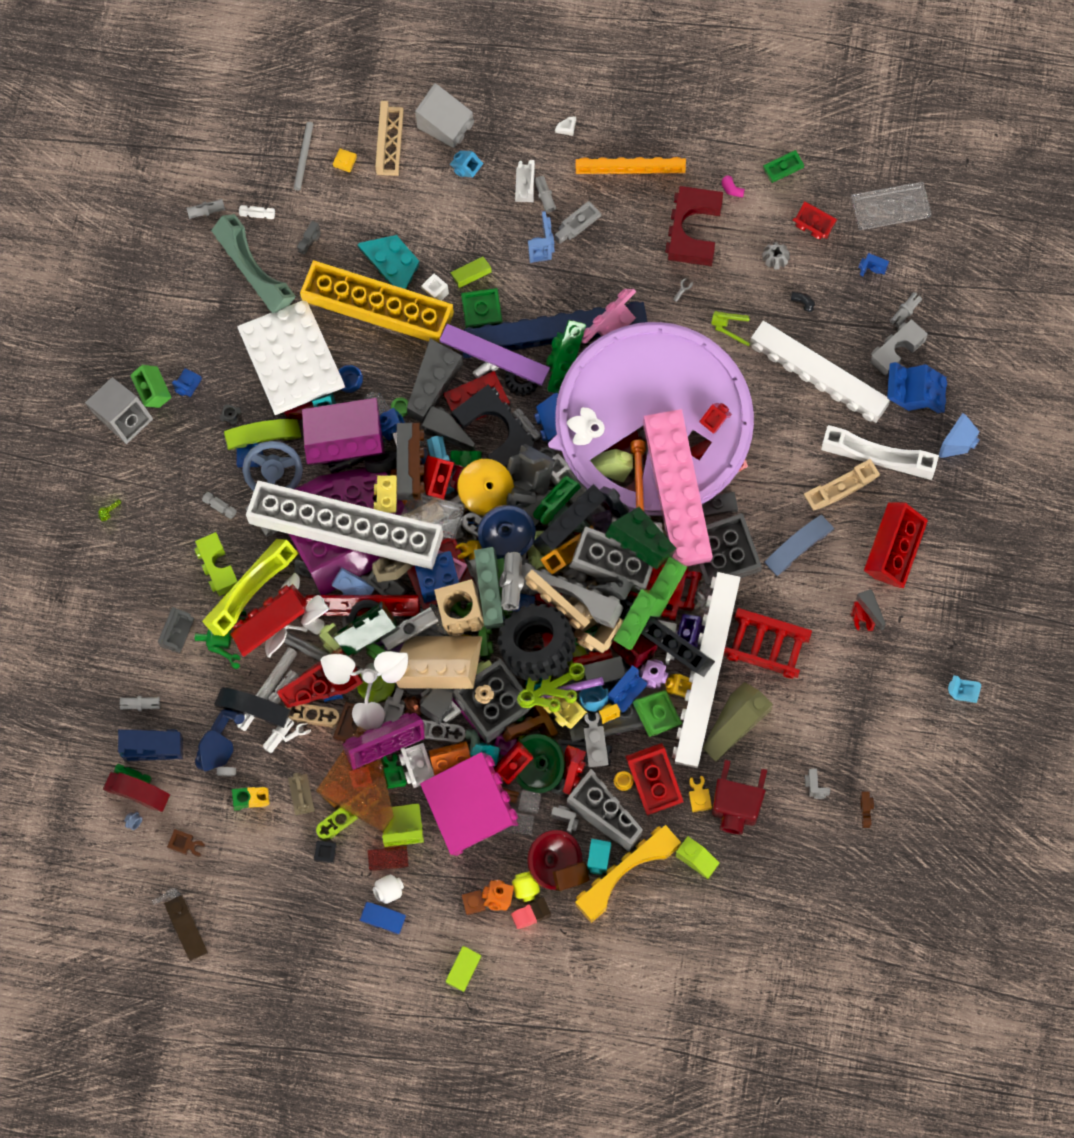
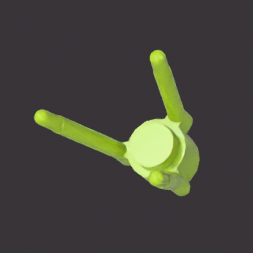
M714 312L711 325L716 326V331H720L740 343L750 346V343L723 328V326L727 327L729 319L749 321L748 315Z

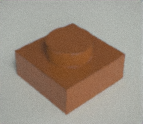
M481 890L462 895L466 915L486 910L485 906H483L484 901Z

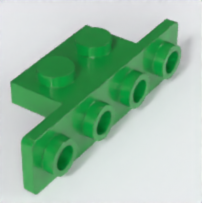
M568 320L564 333L557 332V336L554 337L552 341L553 349L546 361L547 367L552 372L547 386L549 392L559 394L565 375L576 360L586 328L585 323Z

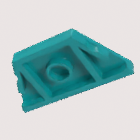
M397 235L357 244L360 251L390 285L406 289L408 284L411 283L413 274L417 271L420 261Z

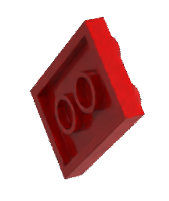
M495 371L443 393L451 413L488 384L491 388L494 387L498 391L499 399L510 406V402Z

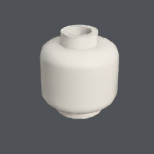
M390 874L375 882L373 893L379 902L382 901L388 904L402 896L404 886L400 878Z

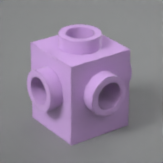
M656 659L652 661L647 660L646 665H642L639 676H642V679L647 682L646 687L660 689L662 683H666L669 673L666 672V665H663L662 661Z

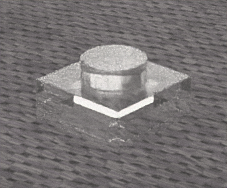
M522 790L518 811L538 814L542 794Z

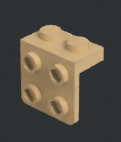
M619 618L614 629L602 624L594 637L583 631L576 630L574 633L575 638L578 639L576 643L591 651L594 649L603 653L611 646V640L617 634L623 620Z

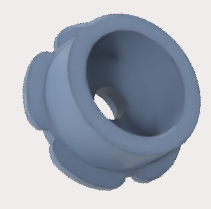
M131 812L126 816L124 820L125 827L131 830L139 827L142 822L139 812Z

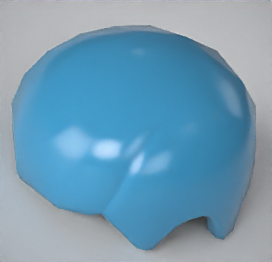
M601 685L582 689L579 692V703L588 711L596 712L602 710L607 705L608 689H603Z

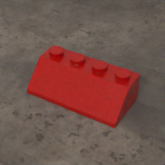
M888 502L864 572L878 581L904 589L928 520L905 502Z
M294 584L281 588L276 597L273 598L271 596L266 599L261 608H254L247 614L248 617L242 621L240 619L233 626L231 636L243 657L306 612L307 601Z

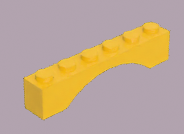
M666 825L662 828L660 826L651 833V838L647 841L643 839L636 846L637 850L632 854L631 852L625 854L618 866H611L606 871L607 875L603 879L599 877L591 884L592 888L586 892L584 890L576 897L577 901L575 904L590 923L606 911L608 899L614 886L626 872L647 861L667 859L681 846L680 840Z

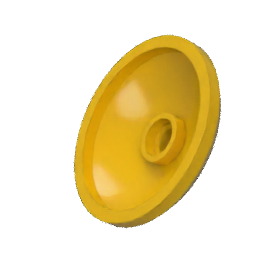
M479 459L468 464L462 470L457 483L458 495L463 505L472 513L484 516L488 511L497 506L507 505L508 493L511 494L512 488H514L512 476L506 467L492 459ZM487 483H490L492 485L491 489H488L486 487Z

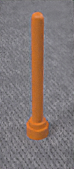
M634 440L630 443L631 452L635 456L636 508L640 507L644 511L642 455L646 451V443L643 440Z

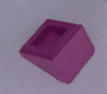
M504 731L496 738L494 746L500 747V754L505 756L517 743L518 738L505 743L502 737L505 733Z

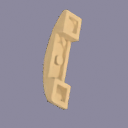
M869 459L854 467V470L822 487L819 485L804 493V496L814 511L839 501L879 477L880 473L872 460Z

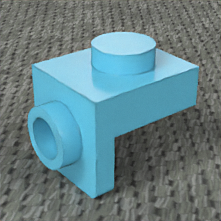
M954 675L948 686L949 694L955 700L977 703L981 689L980 682L961 680L958 676Z

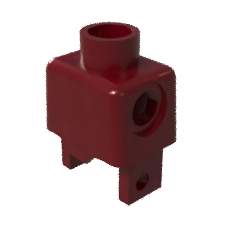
M725 760L721 779H717L712 815L721 819L720 830L730 834L742 835L745 824L753 826L757 822L766 792L763 787L767 770L761 769L758 787L728 781L727 776L731 761Z

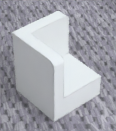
M435 274L421 286L422 290L434 299L442 301L449 294L448 285Z

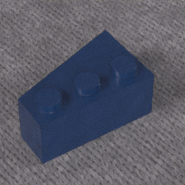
M118 729V753L125 762L183 759V736L181 732L175 729L166 731Z

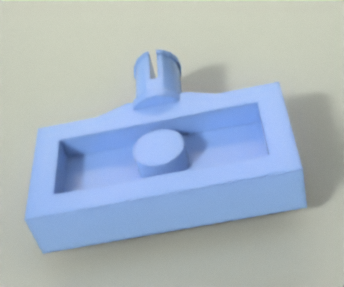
M343 568L340 569L332 582V586L341 590L343 595H371L374 591V588L365 580Z

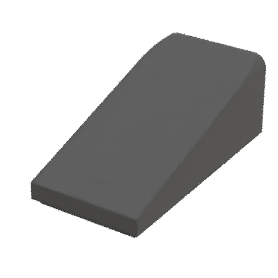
M869 589L858 593L856 597L858 603L881 631L884 630L886 623L873 591Z

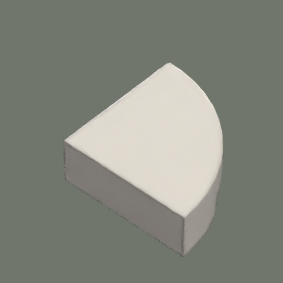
M568 117L559 122L555 133L573 136L576 117Z

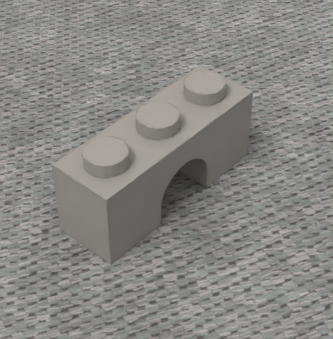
M912 319L908 323H902L894 336L892 334L889 335L884 341L885 344L881 348L879 346L876 347L871 353L870 363L885 377L889 376L890 363L897 362L900 364L901 358L895 352L896 348L905 347L913 353L926 341L928 334Z

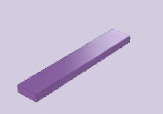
M449 324L446 325L439 340L443 344L541 386L550 371V368Z

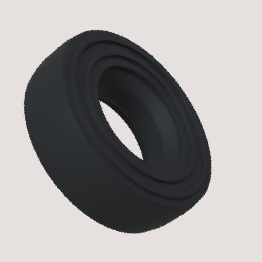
M385 451V454L366 457L364 460L366 470L370 473H383L393 470L397 467V453Z

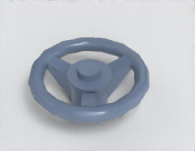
M276 441L259 443L250 449L244 458L243 476L245 482L253 491L255 490L256 483L250 473L251 461L262 466L261 473L268 480L267 483L275 485V480L283 476L284 468L295 465V475L286 488L295 489L301 481L303 472L301 458L293 448L285 443ZM275 448L288 453L290 457H279L274 454L265 456L258 453L264 449Z

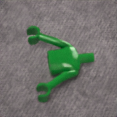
M244 609L242 610L240 616L247 615ZM243 617L238 618V620H245V618ZM209 629L207 634L195 633V641H205L209 651L229 659L232 668L238 669L240 667L239 663L233 662L241 660L238 654L231 655L223 650L230 649L231 629L225 636L214 635Z

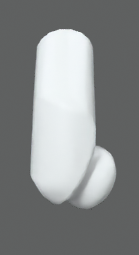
M485 362L475 369L473 374L476 378H479L490 370H498L499 367Z

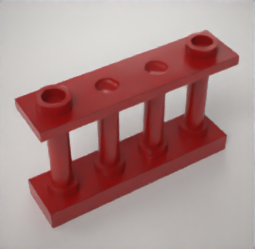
M738 608L735 615V621L739 623L732 648L725 647L723 656H726L730 661L737 662L739 660L782 673L784 677L789 679L798 678L800 669L795 668L802 643H809L812 630ZM752 625L758 630L751 653L747 654L739 651L746 627ZM767 631L775 632L776 635L769 660L757 657L764 634ZM786 636L794 638L793 640L795 641L787 666L776 662L783 638Z

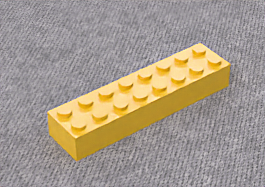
M314 260L300 292L302 300L307 301L309 304L428 342L431 338L442 344L439 341L446 325H450L454 315L453 304Z

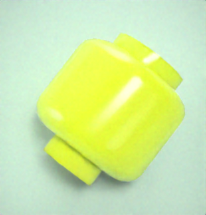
M529 871L515 875V879L512 880L515 897L523 899L524 902L534 900L535 895L540 892L539 884L534 881Z

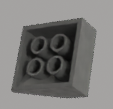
M743 513L706 525L713 558L711 562L698 564L706 585H711L712 577H717V572L740 578L761 572L762 565Z
M499 659L476 675L474 689H455L453 691L454 700L486 743H489L506 731L507 726L515 723L531 709L523 708L518 704L517 697L524 689L502 659ZM483 685L490 686L494 692L493 699L487 704L478 702L475 699L477 687Z

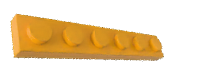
M583 157L576 159V174L685 173L686 158L673 157L671 159H663L662 157H655L653 159H645L643 157L626 159L624 157L617 159L605 157L589 159Z

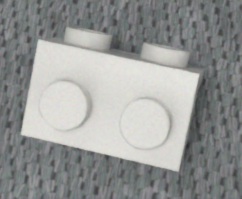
M424 743L407 749L401 748L402 754H399L402 766H407L408 772H405L408 784L412 783L413 787L416 788L421 786L420 783L435 776Z

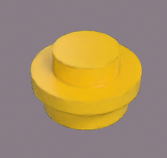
M618 772L614 777V785L618 790H629L633 785V777L629 772Z

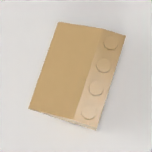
M416 636L404 642L399 652L408 653V665L403 677L396 682L399 688L474 689L482 636Z

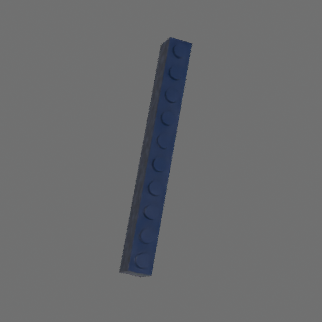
M633 301L625 305L636 317L630 325L648 322L644 302ZM596 307L589 311L577 310L570 314L558 313L551 317L540 316L537 319H521L513 323L502 322L500 325L494 326L488 324L475 329L469 327L463 329V331L510 351L552 345L557 332L564 333L568 320L585 323L586 328H590L594 324L593 320L598 315H602L606 310L602 307ZM597 332L592 338L601 337V335ZM463 352V357H464V358H471V357H473V356H471V355H469V354Z

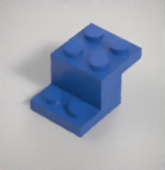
M897 362L890 363L887 399L908 411L928 407L937 413L945 412L947 377L926 364L905 368Z

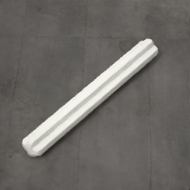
M289 647L256 696L268 699L297 656V652ZM243 714L245 720L243 723L237 724V727L246 731L255 717Z

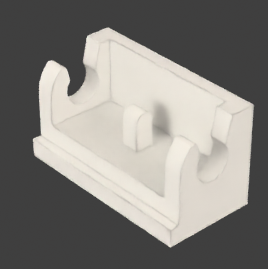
M529 160L528 165L522 164V161L518 162L515 202H534V160Z

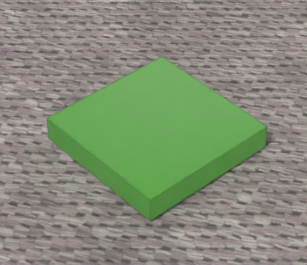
M666 690L632 702L649 737L682 725Z

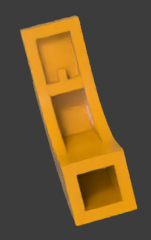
M595 524L589 527L591 529L599 531ZM581 533L540 559L548 572L553 575L571 563Z

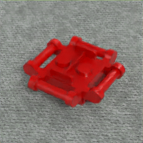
M664 565L658 569H652L645 590L652 589ZM687 566L685 573L665 607L672 610L664 609L661 614L663 617L670 618L669 620H676L679 609L694 611V599L698 583L702 579V573L688 571L689 566ZM686 578L691 579L687 599L683 602L681 598ZM630 591L627 596L637 598L638 594Z

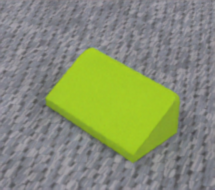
M484 257L450 272L458 288L492 273L491 266Z
M462 946L445 981L446 984L465 992L481 955Z

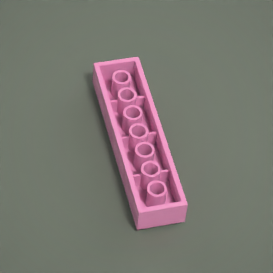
M682 409L646 415L643 418V425L666 537L677 548L672 557L686 566L711 562L713 556Z

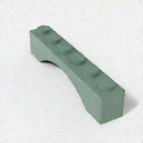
M236 215L221 216L211 231L244 274L247 281L255 289L258 296L267 305V308L272 313H277L289 306L296 296L285 282L271 278L257 265L248 247L245 227Z

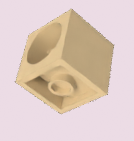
M472 579L434 590L442 624L449 636H461L466 631L471 630L475 632L484 627L481 601L478 589ZM462 600L473 603L472 610L466 617L455 619L449 616L450 610L455 603Z

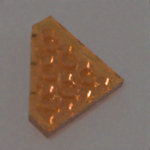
M359 726L352 737L358 738L366 730ZM343 750L316 792L383 833L394 815L381 758L353 770Z

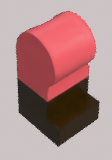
M543 897L524 908L511 913L516 928L522 929L550 918L551 912Z

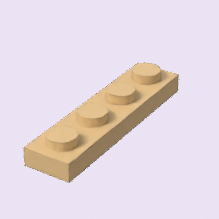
M531 570L526 575L524 580L527 581V586L532 590H537L541 594L540 597L546 603H551L558 611H561L570 620L569 623L572 627L583 631L590 623L585 616L534 570Z

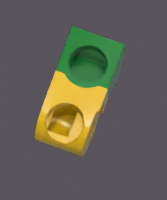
M266 787L232 789L234 811L243 808L264 807L270 804L269 791Z

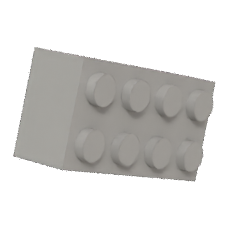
M586 526L580 535L569 568L595 578H601L608 583L620 582L617 576H623L629 582L634 583L630 591L639 594L641 589H646L653 569L652 566L636 557V553L628 548H622L620 546L621 543L613 538L609 539L604 533Z

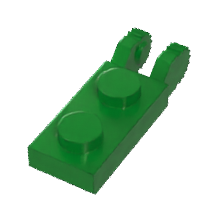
M565 476L541 501L536 510L533 511V517L538 520L541 519L540 521L544 525L548 524L553 520L554 514L581 488L579 483Z

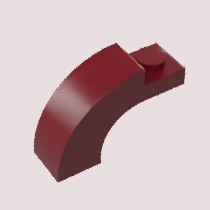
M110 772L103 787V790L107 793L128 798L159 812H163L171 795L154 785L123 773Z

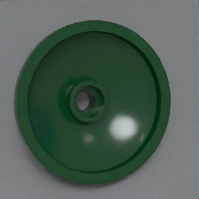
M532 734L524 737L519 742L532 754L533 759L515 777V780L525 790L533 793H544L554 789L561 782L566 768V760L562 748L553 738L544 734ZM543 759L546 761L545 766L542 764Z

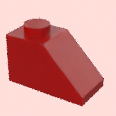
M427 455L423 476L426 495L444 499L454 462Z

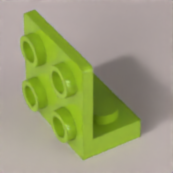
M419 804L381 808L382 838L385 848L424 843Z

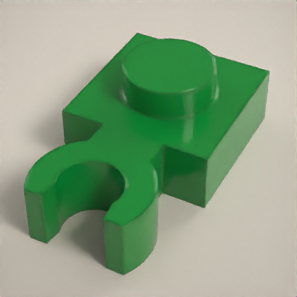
M392 755L391 762L387 760L386 756L382 757V765L386 767L382 770L386 789L406 786L407 782L403 767L396 766L397 755Z

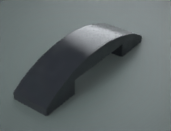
M221 687L214 703L217 707L253 716L281 728L285 727L291 712L290 709L264 698Z

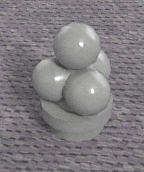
M570 564L563 568V577L568 579L569 583L575 584L577 582L587 587V583L584 582L587 578L585 573L569 568Z

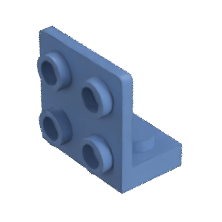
M546 211L542 212L544 238L536 237L528 241L530 263L552 260L551 253L555 252L550 217H546Z

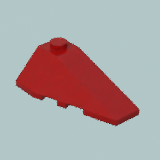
M341 647L331 653L346 655ZM319 661L279 689L277 694L286 707L290 708L310 703V701L346 694L361 685L363 681L360 674L355 676L350 675L349 681L345 684H334L325 676L321 661ZM356 665L352 672L358 671Z

